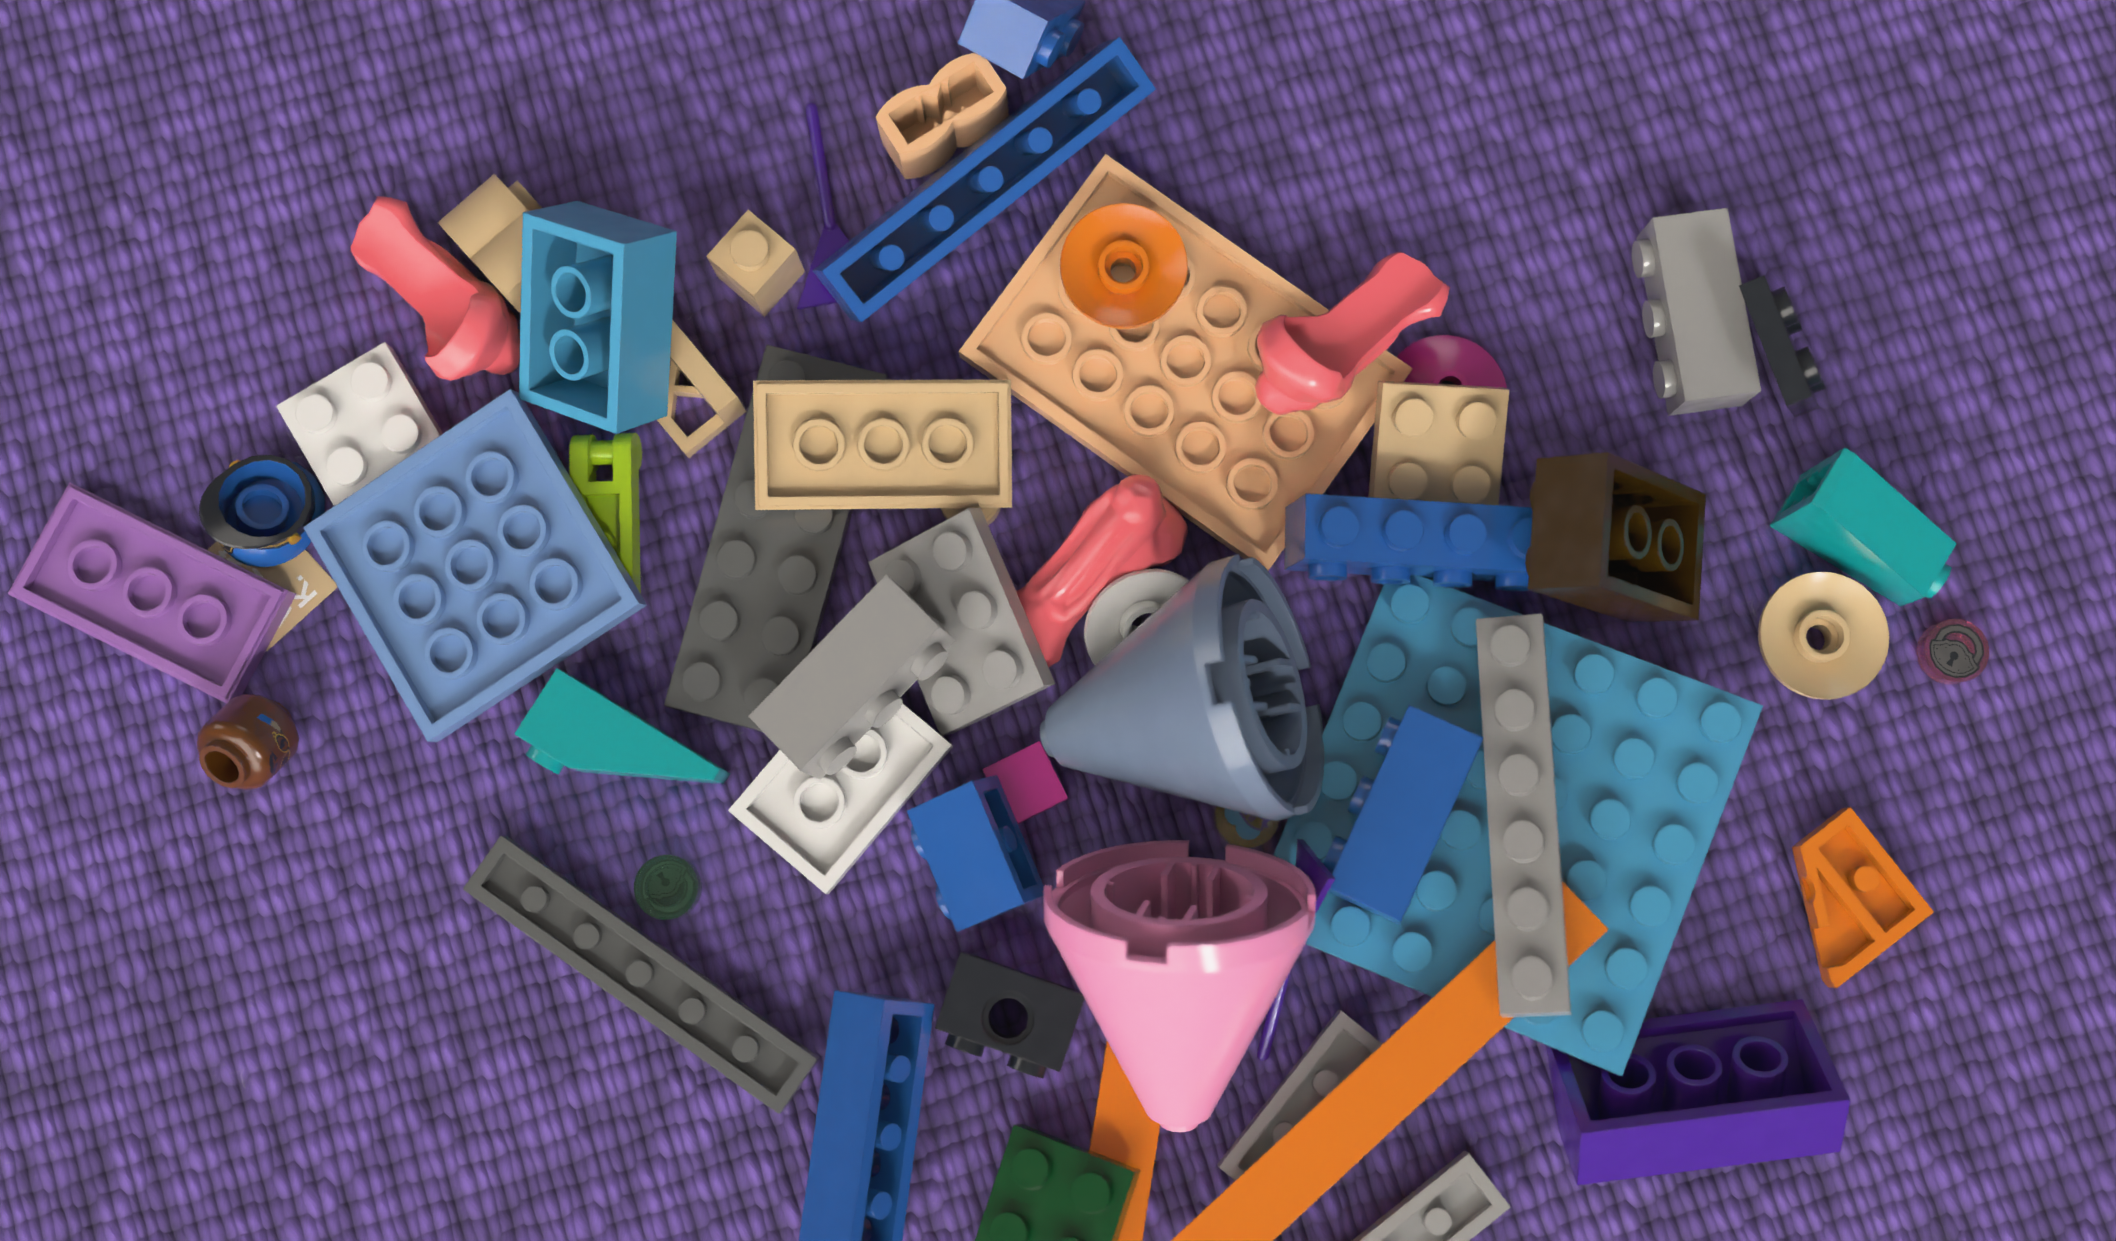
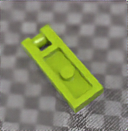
M636 432L615 434L613 440H597L594 434L573 435L569 447L570 477L641 594L639 469L642 463V445L640 437ZM599 465H613V481L596 482V471Z

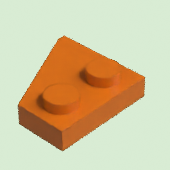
M1851 807L1841 808L1792 846L1821 979L1828 988H1838L1934 913L1932 908Z

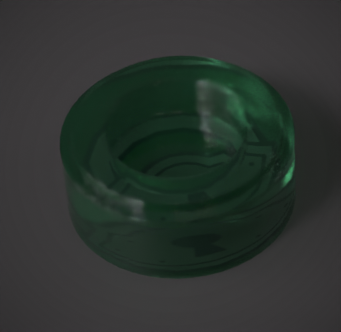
M660 855L651 858L639 869L634 881V895L638 905L645 913L657 919L671 920L687 915L697 905L702 892L701 877L696 867L685 858L675 855Z

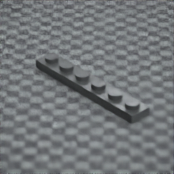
M501 835L463 888L464 891L778 1114L785 1110L820 1059L815 1053L508 836Z

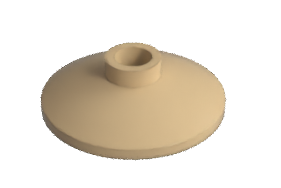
M1812 572L1789 580L1770 596L1760 616L1758 641L1767 667L1779 682L1802 696L1820 700H1831L1858 692L1877 676L1887 657L1889 628L1880 604L1860 583L1837 573ZM1809 628H1816L1822 632L1825 642L1821 650H1816L1808 644L1806 634Z

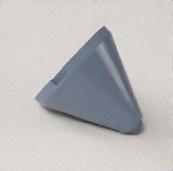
M1239 554L1208 563L1049 706L1045 720L1040 725V738L1045 752L1050 757H1055L1057 762L1063 767L1269 820H1282L1310 812L1320 796L1324 776V743L1320 704L1305 707L1298 671L1311 668V664L1297 622L1282 591L1267 569L1253 557L1240 560Z

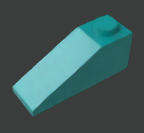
M556 668L514 733L531 744L525 754L526 756L558 775L563 767L566 766L585 773L724 784L731 774L581 680Z

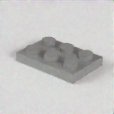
M968 508L868 562L877 583L887 574L904 588L956 640L946 650L948 657L942 667L928 679L923 681L917 680L941 736L953 734L1055 684L981 508Z

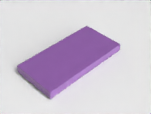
M70 482L8 592L9 595L225 703L243 694L296 596L295 593Z

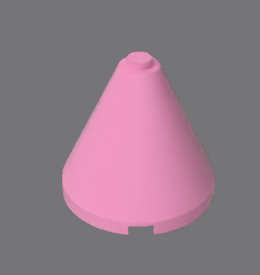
M1189 840L1138 842L1113 846L1082 855L1056 870V888L1053 891L1052 886H1044L1045 926L1149 1118L1159 1123L1162 1128L1168 1131H1191L1211 1116L1309 938L1315 924L1316 894L1314 885L1304 872L1281 858L1258 850L1227 844L1225 847V860L1189 857Z

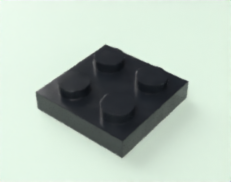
M1765 275L1739 285L1787 408L1794 417L1819 409L1820 407L1814 393L1824 390L1826 387L1809 347L1796 349L1791 335L1803 331L1785 286L1773 291Z

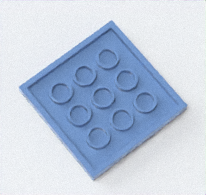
M509 389L303 527L427 742H439L647 606L526 402L519 398V392Z

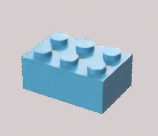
M580 201L523 212L519 398L521 400L615 434L667 416L677 231Z

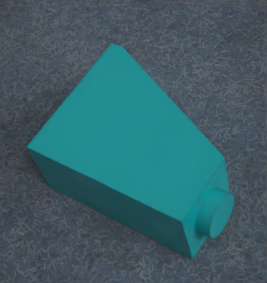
M1846 448L1841 449L1802 473L1770 524L1771 528L1900 607L1925 597L1928 599L1932 598L1942 588L1952 569L1951 566L1946 564V561L1957 544L1860 457Z

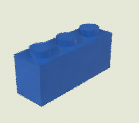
M1411 705L1408 706L1402 721L1390 716L1375 749L1376 753L1385 756L1375 780L1366 776L1362 777L1347 812L1358 816L1349 838L1345 840L1336 835L1324 859L1323 864L1335 878L1328 891L1329 893L1398 925L1401 924L1480 749L1483 737Z

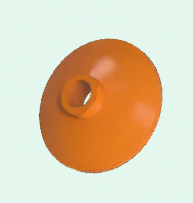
M1130 203L1106 205L1093 210L1081 218L1066 237L1060 258L1062 284L1073 305L1090 320L1103 326L1118 329L1145 326L1165 315L1180 297L1188 270L1185 246L1173 225L1154 210ZM1118 264H1126L1134 270L1135 275L1127 282H1120L1113 278L1111 270Z

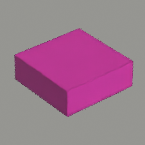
M1040 741L982 769L986 777L998 776L1018 824L1068 800V796Z

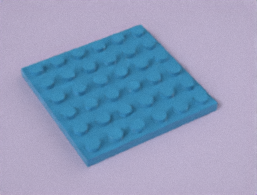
M1410 576V582L1406 584H1384L1322 735L1324 743V776L1318 801L1310 812L1288 818L1273 856L1295 866L1297 839H1303L1323 863L1336 835L1348 840L1358 816L1347 812L1354 793L1363 776L1375 780L1385 756L1375 752L1381 734L1390 716L1402 721L1409 705L1483 737L1476 619L1518 616L1522 614L1453 588L1433 586L1432 580L1422 576ZM1544 623L1562 881L1609 930L1568 967L1572 1015L1514 1017L1504 1028L1618 1076H1622L1763 705ZM1483 741L1401 924L1398 925L1328 892L1315 915L1314 928L1305 943L1306 945L1433 998L1495 940Z

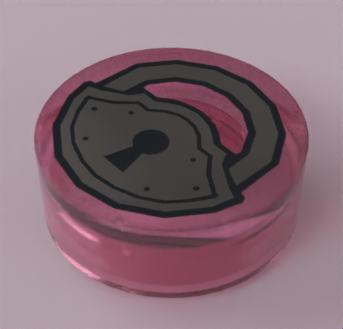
M1948 619L1930 626L1923 632L1917 644V659L1924 673L1934 681L1949 685L1972 680L1982 673L1989 660V645L1983 632L1973 623L1962 619Z

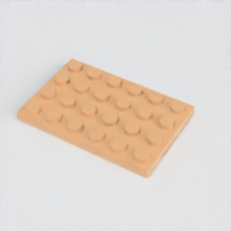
M1107 154L1103 156L959 350V357L989 379H1011V394L1126 476L1138 474L1153 478L1160 486L1162 497L1166 498L1176 507L1181 515L1233 552L1239 554L1243 559L1255 558L1267 571H1269L1285 548L1286 507L1304 494H1324L1375 422L1378 381L1404 382L1413 369L1385 350L1355 376L1351 388L1341 399L1321 403L1311 410H1300L1286 415H1277L1267 410L1259 402L1255 390L1259 374L1263 370L1257 343V335L1262 324L1279 315H1287L1288 317L1318 316L1327 313L1329 310ZM1117 203L1141 205L1154 210L1166 218L1180 235L1188 260L1185 285L1174 306L1158 320L1145 326L1130 329L1103 326L1083 315L1068 298L1060 274V258L1063 244L1075 224L1093 210ZM1118 264L1111 270L1113 278L1120 282H1127L1135 275L1134 270L1126 264Z

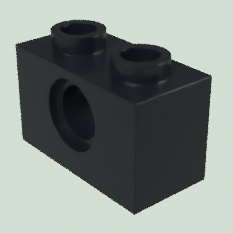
M963 951L958 958L935 1029L948 1033L945 1045L982 1057L986 1046L1009 1054L1008 1067L1035 1077L1044 1078L1047 1068L1058 1072L1061 1071L1084 997L1078 990ZM1001 999H1016L1027 1010V1026L1016 1035H1004L998 1032L991 1022L992 1007Z

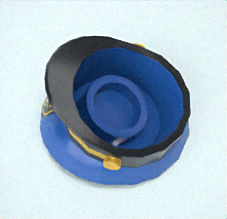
M257 455L242 461H233L227 470L213 479L201 496L199 504V517L206 533L219 542L222 549L236 561L254 567H273L297 557L311 543L303 527L325 513V495L316 477L299 463L274 455Z

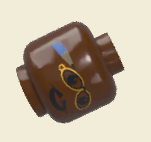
M243 694L232 698L204 724L197 736L199 762L207 776L223 787L245 790L264 786L295 755L299 744L296 725L289 711L279 702L253 694Z

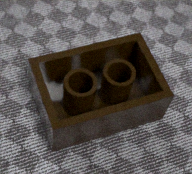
M1609 452L1537 458L1535 481L1530 490V504L1533 510L1531 546L1527 550L1525 559L1528 574V590L1626 622L1699 620L1706 494Z

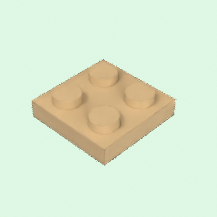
M1378 381L1368 497L1498 505L1509 389L1491 386Z

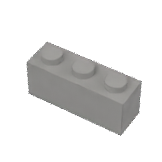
M1728 208L1654 217L1636 237L1637 240L1633 242L1632 264L1635 275L1638 278L1644 277L1647 300L1643 304L1642 319L1647 337L1655 339L1658 361L1654 363L1653 382L1656 394L1660 399L1665 398L1668 416L1743 406L1761 392L1745 300L1739 287L1742 283Z
M886 574L748 717L800 771L821 780L826 774L833 775L851 761L857 751L855 744L872 726L878 728L884 725L898 712L903 703L900 697L918 679L921 681L926 680L942 667L948 657L946 650L956 640L904 588Z

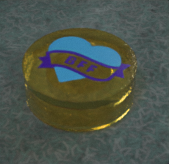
M1218 806L1215 807L1214 811L1216 829L1220 836L1231 845L1246 848L1260 846L1274 835L1279 825V820H1269Z

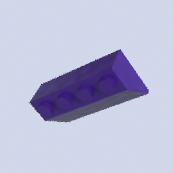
M1803 999L1644 1019L1622 1076H1618L1546 1045L1559 1134L1577 1185L1841 1152L1851 1099Z

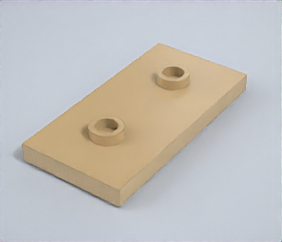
M1011 379L753 381L755 510L1012 508Z

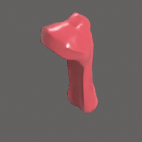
M377 196L369 214L358 225L351 245V252L359 265L368 272L385 280L422 316L425 323L428 353L424 357L435 375L441 379L451 381L464 376H470L481 370L498 375H506L516 370L520 364V331L517 326L516 317L506 306L501 292L491 284L480 281L446 249L427 239L419 230L410 213L407 202L392 197Z
M1395 252L1376 263L1366 279L1327 313L1318 316L1299 317L1279 315L1264 322L1257 335L1259 357L1263 367L1255 385L1256 396L1259 402L1267 410L1277 415H1286L1300 410H1311L1321 403L1341 399L1351 388L1355 376L1387 350L1402 330L1416 322L1441 316L1448 299L1450 287L1434 276L1424 263L1403 252Z
M1131 475L1092 501L1085 508L1082 516L1060 548L1041 566L1023 588L1016 591L1048 667L1060 661L1066 639L1074 625L1090 609L1093 601L1105 587L1125 574L1150 569L1155 566L1163 567L1182 553L1188 533L1187 523L1180 511L1166 498L1162 497L1160 486L1153 478L1146 475Z

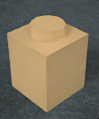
M750 210L745 212L706 256L718 278L764 317L805 272L796 249Z

